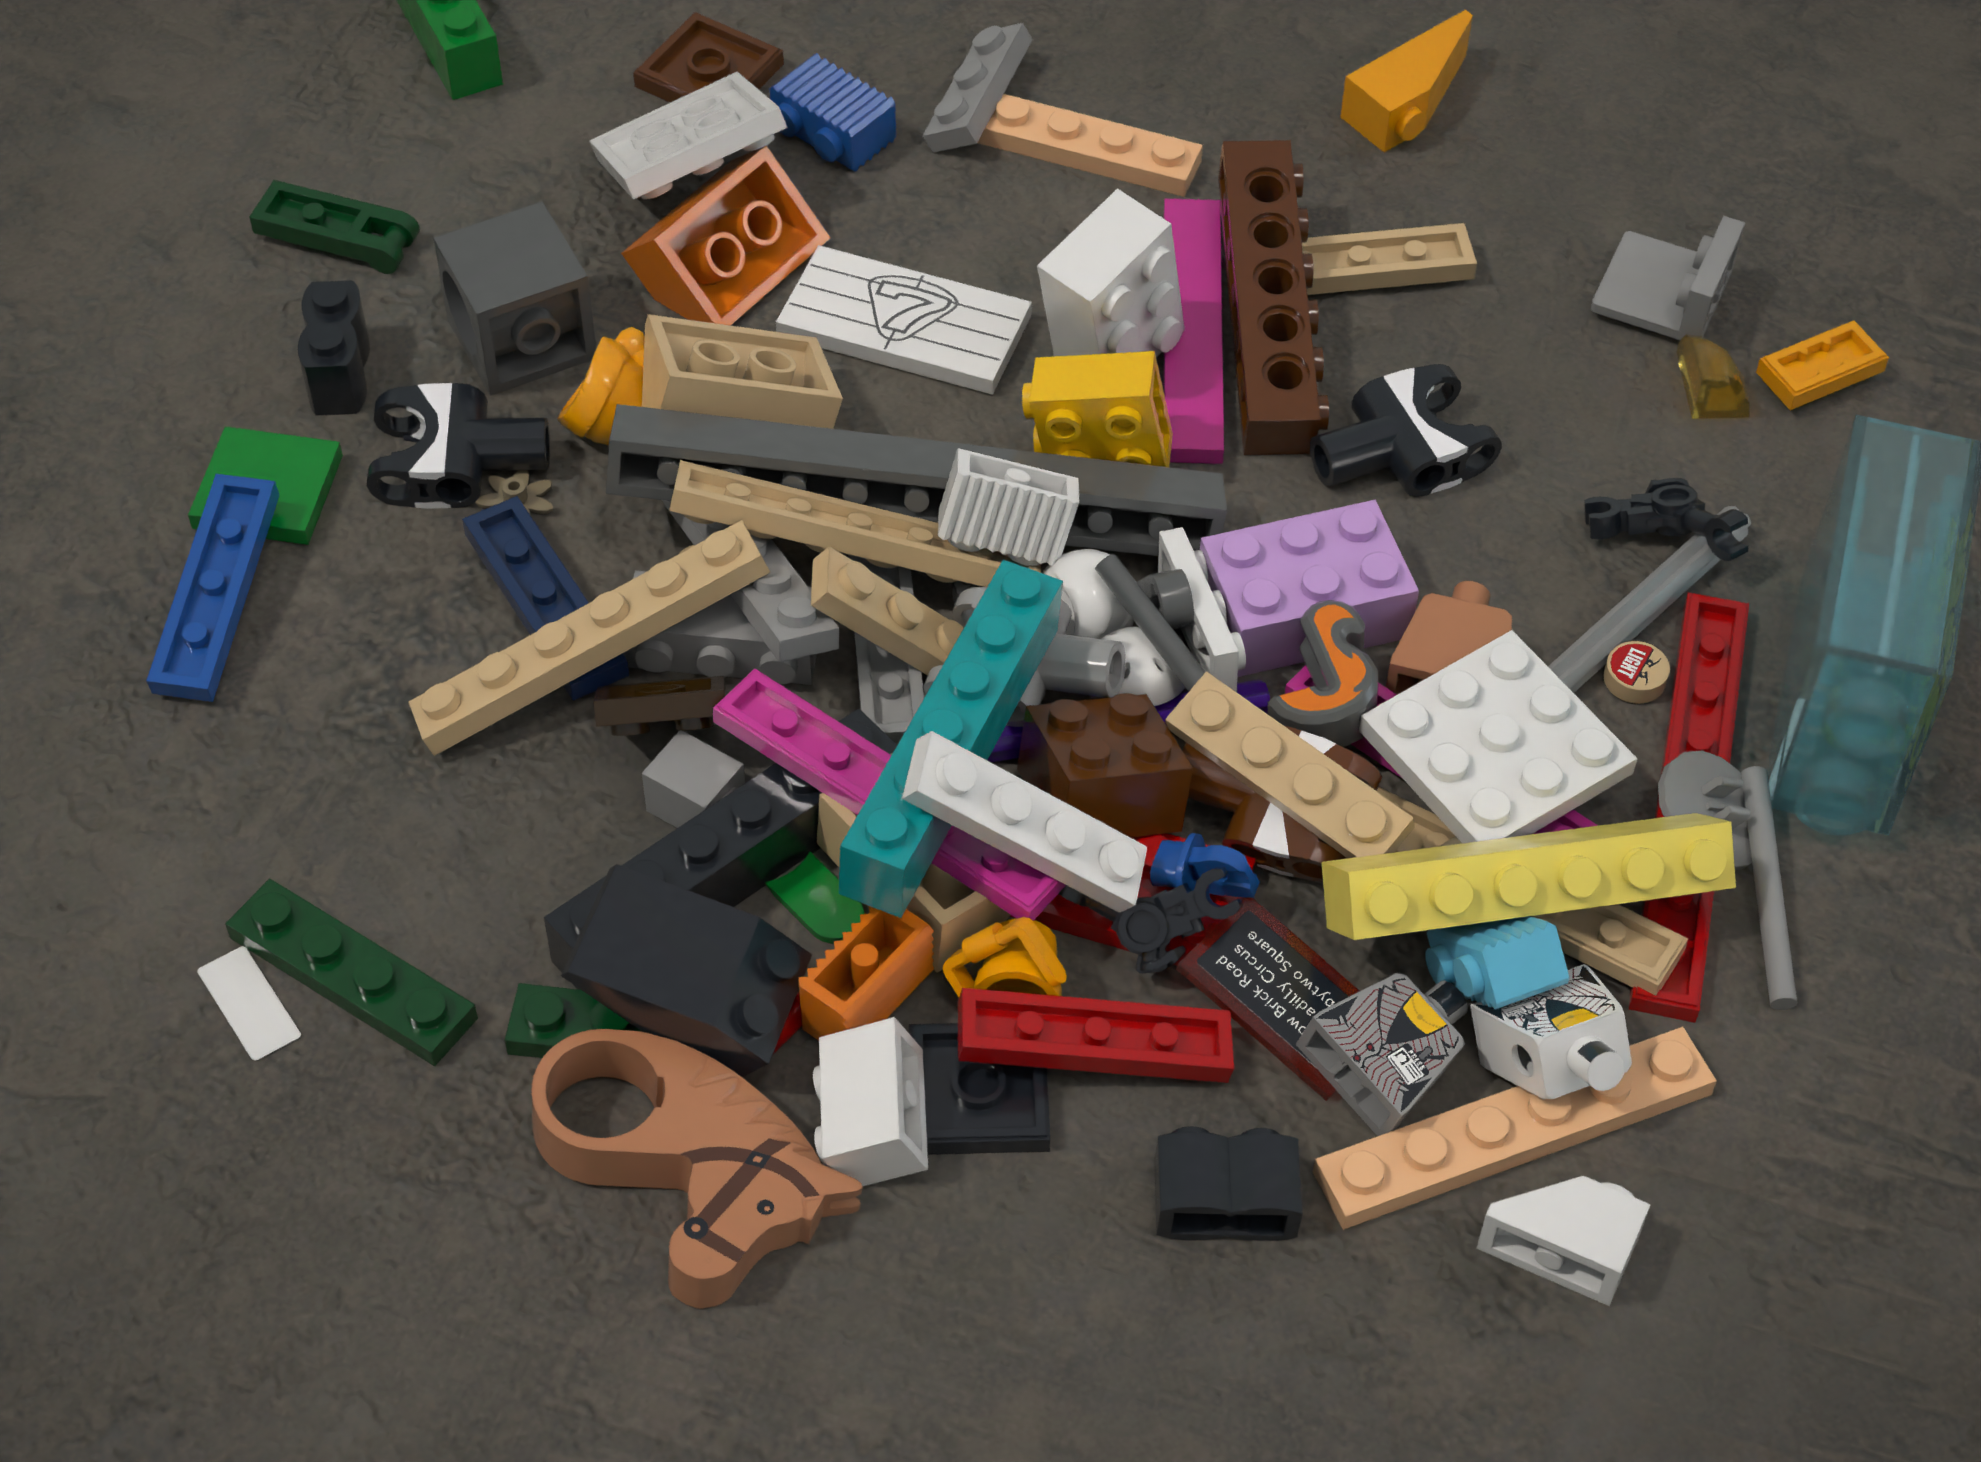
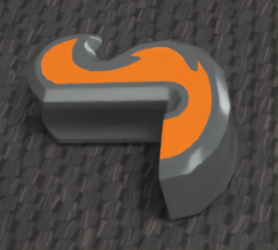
M1324 600L1311 605L1300 619V624L1306 638L1300 645L1299 650L1315 686L1273 697L1268 702L1267 714L1283 726L1296 728L1346 747L1364 737L1359 732L1361 715L1377 707L1378 670L1370 656L1364 653L1365 623L1359 612L1344 602Z

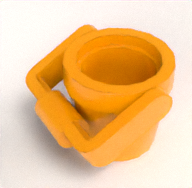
M1028 917L1013 918L1001 923L996 922L963 939L962 948L955 951L943 965L944 975L958 997L962 988L1062 996L1061 984L1067 980L1066 971L1057 958L1056 936L1049 927ZM984 959L982 968L978 971L974 981L964 965L969 962L977 963Z

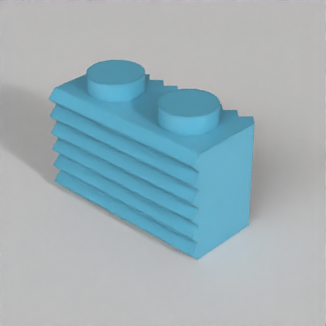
M1527 916L1432 929L1427 932L1431 948L1426 950L1425 956L1428 970L1434 982L1438 984L1440 981H1448L1456 986L1466 999L1476 1000L1477 1003L1482 1002L1483 1005L1487 1004L1488 1007L1493 1006L1494 1009H1498L1568 984L1569 974L1557 928L1548 921Z

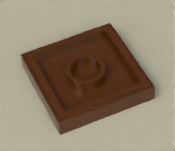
M694 12L633 72L634 86L671 103L738 72L759 90L784 65L783 50Z

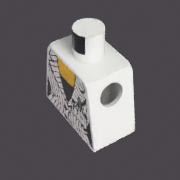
M1586 964L1568 970V984L1507 1006L1494 1009L1493 1006L1488 1007L1487 1004L1483 1005L1482 1002L1471 1004L1480 1065L1542 1099H1555L1588 1086L1599 1091H1606L1615 1087L1632 1065L1625 1014L1619 1002Z

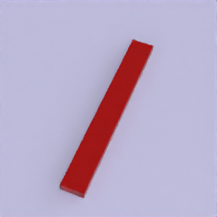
M1688 592L1683 610L1661 775L1664 767L1683 752L1705 751L1722 757L1730 763L1750 603ZM1659 791L1655 818L1664 817L1659 806ZM1714 891L1643 901L1641 916L1688 938V942L1678 964L1656 996L1638 986L1637 988L1631 987L1629 1010L1696 1023L1700 1011Z

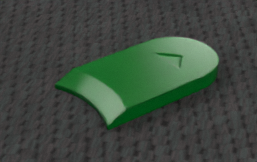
M811 852L790 873L778 879L765 882L774 897L815 938L825 943L834 944V941H842L843 932H851V923H860V914H864L861 902L839 894V880Z

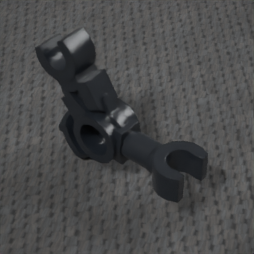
M1683 478L1651 480L1645 494H1632L1631 499H1614L1599 496L1584 500L1585 523L1589 524L1591 539H1608L1624 531H1627L1629 535L1656 531L1666 536H1680L1694 532L1706 538L1711 551L1721 560L1731 561L1748 552V545L1739 542L1732 534L1733 531L1748 524V517L1736 509L1728 510L1720 515H1714L1705 511V503L1698 499L1696 490L1689 486L1688 481Z
M1215 867L1203 873L1197 880L1193 891L1189 889L1187 883H1184L1168 892L1164 890L1152 897H1138L1136 906L1122 912H1117L1067 885L1058 893L1065 899L1080 906L1088 907L1112 921L1113 924L1110 929L1117 933L1121 944L1130 952L1138 954L1136 971L1140 974L1160 972L1179 961L1184 956L1186 947L1181 945L1167 951L1166 946L1174 937L1181 935L1184 938L1205 930L1201 917L1208 916L1213 919H1226L1238 913L1244 906L1240 898L1226 905H1218L1210 898L1209 889L1211 884L1228 875L1225 867Z

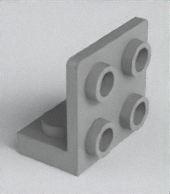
M1723 216L1714 237L1704 235L1697 252L1632 231H1626L1595 293L1591 311L1699 346L1733 271L1746 222Z

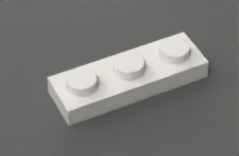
M1183 527L1160 531L1158 573L1182 569L1186 574L1192 593L1194 620L1192 624L1181 629L1190 652L1205 672L1207 671L1237 692L1238 670L1245 669L1246 667L1245 648L1238 632L1230 633L1227 626L1226 606L1219 590L1212 591L1208 584V569L1204 554L1201 550L1193 551Z

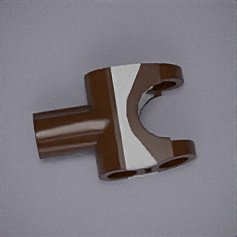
M1285 726L1377 791L1382 775L1365 758L1326 738ZM1185 744L1182 751L1193 767L1188 798L1234 814L1222 840L1223 846L1233 848L1245 856L1256 858L1255 865L1281 875L1323 882L1322 862L1346 859L1344 855L1333 847L1320 842L1317 835L1307 830L1303 825L1257 794L1191 745Z

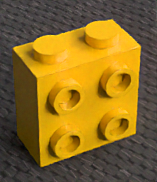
M1155 351L1035 358L1032 382L1024 383L1022 389L1024 416L1026 419H1034L1035 423L1033 431L1034 452L1169 467L1173 432Z

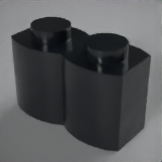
M353 280L311 282L302 298L301 308L305 328L298 341V356L310 407L316 416L357 414L363 407L367 396V384L363 367L370 354V341L359 289Z
M1196 1126L1181 1127L1172 1133L1158 1136L1154 1157L1156 1235L1177 1240H1210L1226 1236L1244 1241H1283L1297 1238L1303 1216L1299 1144L1297 1138L1280 1135L1277 1131L1269 1128H1253L1243 1132L1241 1135L1225 1137L1210 1133L1208 1130Z

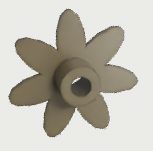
M517 470L513 477L507 479L491 475L488 478V482L495 493L480 496L476 501L477 506L487 509L518 496L529 514L530 512L549 514L553 511V505L541 497L551 490L552 482L550 480H541L529 484L528 470Z

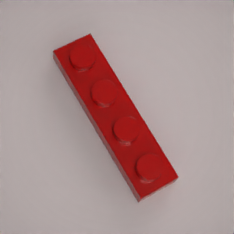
M962 988L958 1000V1061L1228 1083L1234 1070L1230 1010Z

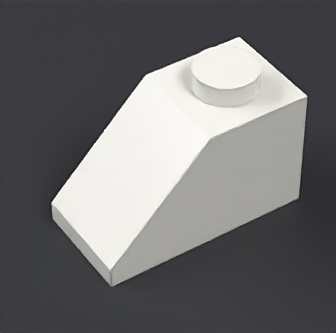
M1580 1176L1491 1203L1484 1219L1476 1249L1610 1306L1638 1241L1651 1204L1635 1198L1627 1189L1617 1184L1600 1183L1588 1177Z

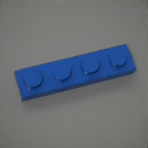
M215 474L146 680L152 694L214 701L280 496L275 481Z

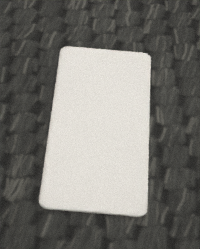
M241 946L198 969L199 976L252 1060H259L300 1038V1031L246 947Z

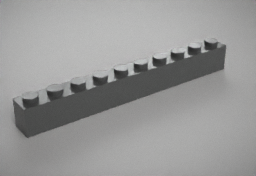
M621 404L616 406L609 440L606 494L671 501L680 460L938 523L943 493L952 470L956 451L959 448L1078 478L1079 504L1065 546L1159 556V532L1183 527L1193 551L1200 550L1202 537L1223 533L1227 512L1223 473Z

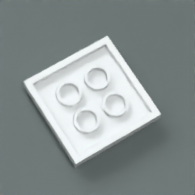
M735 72L589 141L597 160L633 200L640 196L642 199H651L669 191L673 187L672 181L691 172L693 175H702L717 169L724 163L723 157L740 149L754 151L770 144L775 139L774 133L787 128L779 106L741 74Z
M1513 630L1361 715L1359 732L1461 843L1531 835L1632 775L1637 762V758Z

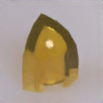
M1685 335L1682 337L1676 352L1691 418L1750 417V402L1744 378L1729 352L1702 336Z

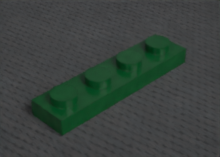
M270 878L225 923L230 939L246 947L252 953L433 1066L440 1062L478 1019L474 1003Z

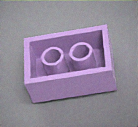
M1376 500L1202 537L1200 541V550L1204 554L1208 569V584L1212 591L1219 590L1226 606L1227 626L1230 633L1238 632L1244 644L1246 667L1245 669L1238 670V677L1304 662L1299 647L1306 638V635L1300 624V619L1311 605L1319 601H1341L1359 612L1365 623L1364 648L1401 640L1416 611L1419 594L1418 587Z

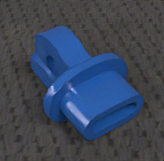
M1196 833L1188 835L1185 842L1162 840L1150 871V880L1153 886L1176 888L1187 883L1189 889L1193 891L1197 880L1203 873L1215 867H1225L1228 875L1218 881H1214L1209 889V894L1254 898L1260 883L1257 875L1252 872L1245 855L1233 848L1222 845L1205 847L1202 835Z

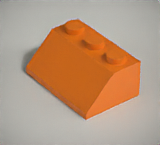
M766 145L730 161L621 254L655 301L688 320L731 326L810 257L818 245L822 246L826 243L830 236Z

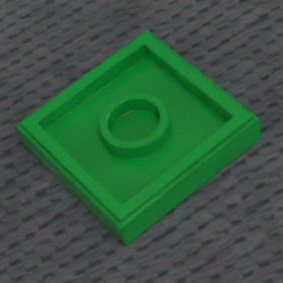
M225 426L188 513L191 528H198L215 474L275 481L280 496L266 539L309 545L343 457L340 442Z

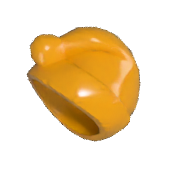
M630 327L621 331L615 340L605 336L602 337L595 350L585 379L563 407L557 418L562 426L577 436L586 437L595 443L609 445L617 404L642 407L645 339L642 331Z

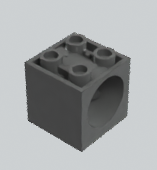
M543 201L433 238L448 322L490 396L592 360L597 346L588 276Z

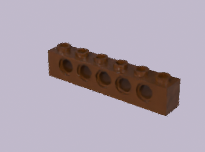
M1291 140L1223 141L1218 184L1243 455L1310 454L1311 438L1317 436L1319 430L1328 429L1329 402L1327 395H1318L1317 382H1322L1324 357L1322 347H1313L1312 335H1317L1319 312L1317 300H1308L1307 288H1312L1314 268L1312 254H1303L1302 243L1307 242L1309 228L1307 208H1298L1297 198H1302L1303 166L1302 163H1293Z

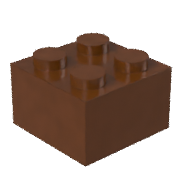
M1123 693L1111 698L1080 701L1062 699L1049 704L1026 706L1017 770L1024 781L1128 837L1182 832L1193 767L1147 694Z

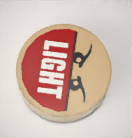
M1641 641L1624 642L1617 645L1609 653L1603 675L1604 682L1608 690L1623 701L1637 704L1651 702L1663 693L1669 676L1670 665L1667 657L1657 647Z

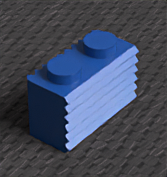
M818 53L812 55L769 88L770 100L779 106L787 128L779 132L787 137L795 135L807 142L826 161L833 162L836 160L857 172L860 165L864 166L867 159L871 160L874 153L879 154L881 148H886L888 142L893 143L896 137V103L893 98H887L884 92L878 93L875 87L870 88L868 83H862L859 77L854 79L850 72L846 74L843 68L838 69L834 62L829 64L827 59H821Z

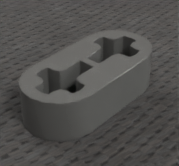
M1182 569L1150 574L1137 581L1138 585L1174 631L1192 624L1194 620L1192 593L1186 574Z

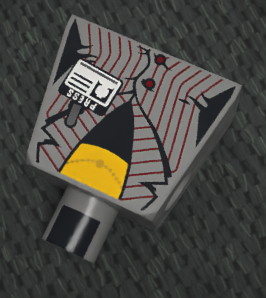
M1396 973L1317 1013L1307 1025L1296 1046L1316 1066L1319 1072L1377 1136L1396 1130L1464 1047L1463 1037L1452 1024L1467 1013L1468 1006L1463 994L1448 981H1440L1423 994L1406 975Z

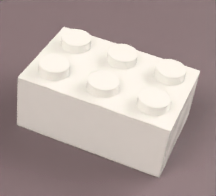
M1118 188L1037 265L1054 356L1155 351L1157 357L1161 352L1170 351L1178 343L1185 330L1172 225Z

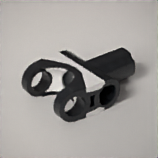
M1432 364L1401 370L1366 383L1354 395L1351 403L1352 410L1360 422L1312 437L1310 441V455L1314 470L1319 480L1325 486H1334L1390 468L1409 496L1420 497L1451 488L1485 471L1499 456L1502 449V441L1490 426L1448 424L1436 418L1437 412L1447 408L1459 396L1461 381L1449 366ZM1444 383V385L1440 389L1433 393H1430L1432 390H1434V386ZM1481 446H1483V447H1482L1479 451H1477L1475 454H1472L1476 449H1478V448H1480Z
M432 383L389 389L382 393L375 401L374 422L383 433L393 437H401L404 441L416 442V444L402 451L391 452L390 456H383L374 460L368 467L366 486L376 499L390 505L425 509L467 507L475 503L480 497L482 471L549 469L550 433L548 419H487L488 400L486 395L479 388L469 384ZM393 408H405L408 412H412L413 415L394 417L386 411ZM392 476L400 478L406 483L391 485L379 478Z

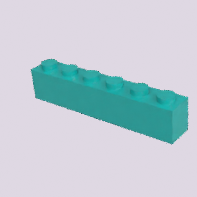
M1004 559L1002 560L840 845V895L902 918L952 826L902 799L916 739L933 731L977 756L988 760L1058 631L1063 588L1062 580Z

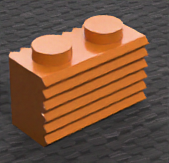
M869 906V914H860V923H851L852 931L843 932V940L834 941V949L825 950L824 959H816L817 967L807 968L808 977H798L802 1030L819 1041V1037L887 1019L934 970L932 965L934 962L932 958L934 952L931 950L934 947L932 944L934 938L931 935L934 930L927 922L907 909L902 918Z

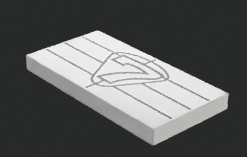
M818 245L776 321V332L817 337L821 348L993 395L1031 318L1032 302Z

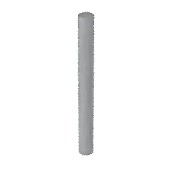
M1753 766L1741 772V779L1743 780L1745 808H1749L1751 811L1750 817L1747 819L1769 1001L1771 1008L1787 1010L1797 1005V995L1768 774L1765 768Z

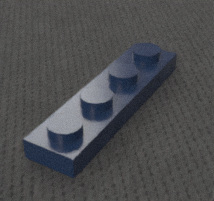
M518 496L462 519L465 536L530 635L537 632L542 626L555 622L589 603ZM622 653L563 686L574 701L596 691L598 686H608L628 677L627 659Z

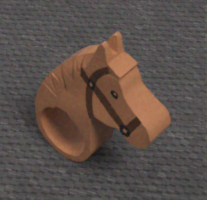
M614 1029L583 1031L571 1035L553 1046L544 1055L535 1070L532 1081L533 1135L540 1154L554 1170L571 1180L584 1184L679 1189L688 1193L687 1220L674 1231L671 1237L668 1266L669 1289L675 1298L688 1306L700 1309L724 1303L732 1297L749 1271L767 1253L787 1248L798 1241L809 1245L822 1217L851 1214L860 1209V1201L856 1196L862 1193V1184L858 1180L822 1165L813 1147L796 1125L774 1103L743 1077L714 1058L678 1041L640 1031ZM594 1077H612L627 1081L642 1090L654 1106L650 1116L640 1126L628 1133L608 1138L588 1137L568 1129L558 1121L550 1108L565 1089L579 1081Z

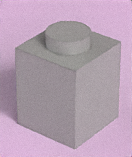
M679 730L642 772L646 811L679 828L745 784L744 764L688 733Z

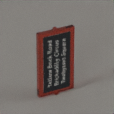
M1245 897L1242 900L1244 906L1238 913L1223 919L1219 924L1214 922L1208 924L1204 933L1205 938L1178 963L1176 969L1222 1010H1230L1231 1018L1327 1101L1336 1092V1089L1296 1046V1043L1313 1016L1360 991L1255 899Z

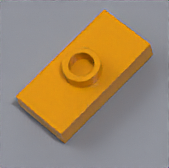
M1853 320L1760 358L1756 373L1787 408L1793 410L1884 372L1889 357Z

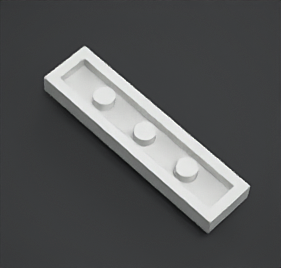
M933 731L916 739L902 796L903 800L1119 913L1136 906L1147 846Z

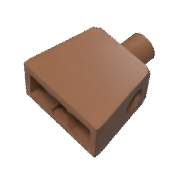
M1474 581L1458 583L1454 587L1452 597L1434 593L1423 596L1392 655L1386 688L1398 695L1512 630L1511 614L1505 609L1488 606L1490 600L1489 590L1484 585Z

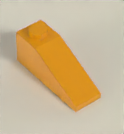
M1465 9L1348 74L1345 77L1340 117L1384 153L1400 143L1410 141L1418 136L1426 128L1466 57L1473 15Z

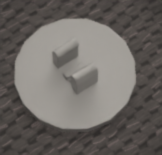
M1705 751L1683 752L1664 767L1658 783L1659 806L1663 816L1669 817L1698 813L1731 821L1735 870H1741L1752 863L1747 819L1750 817L1751 811L1749 808H1745L1741 772L1722 757Z

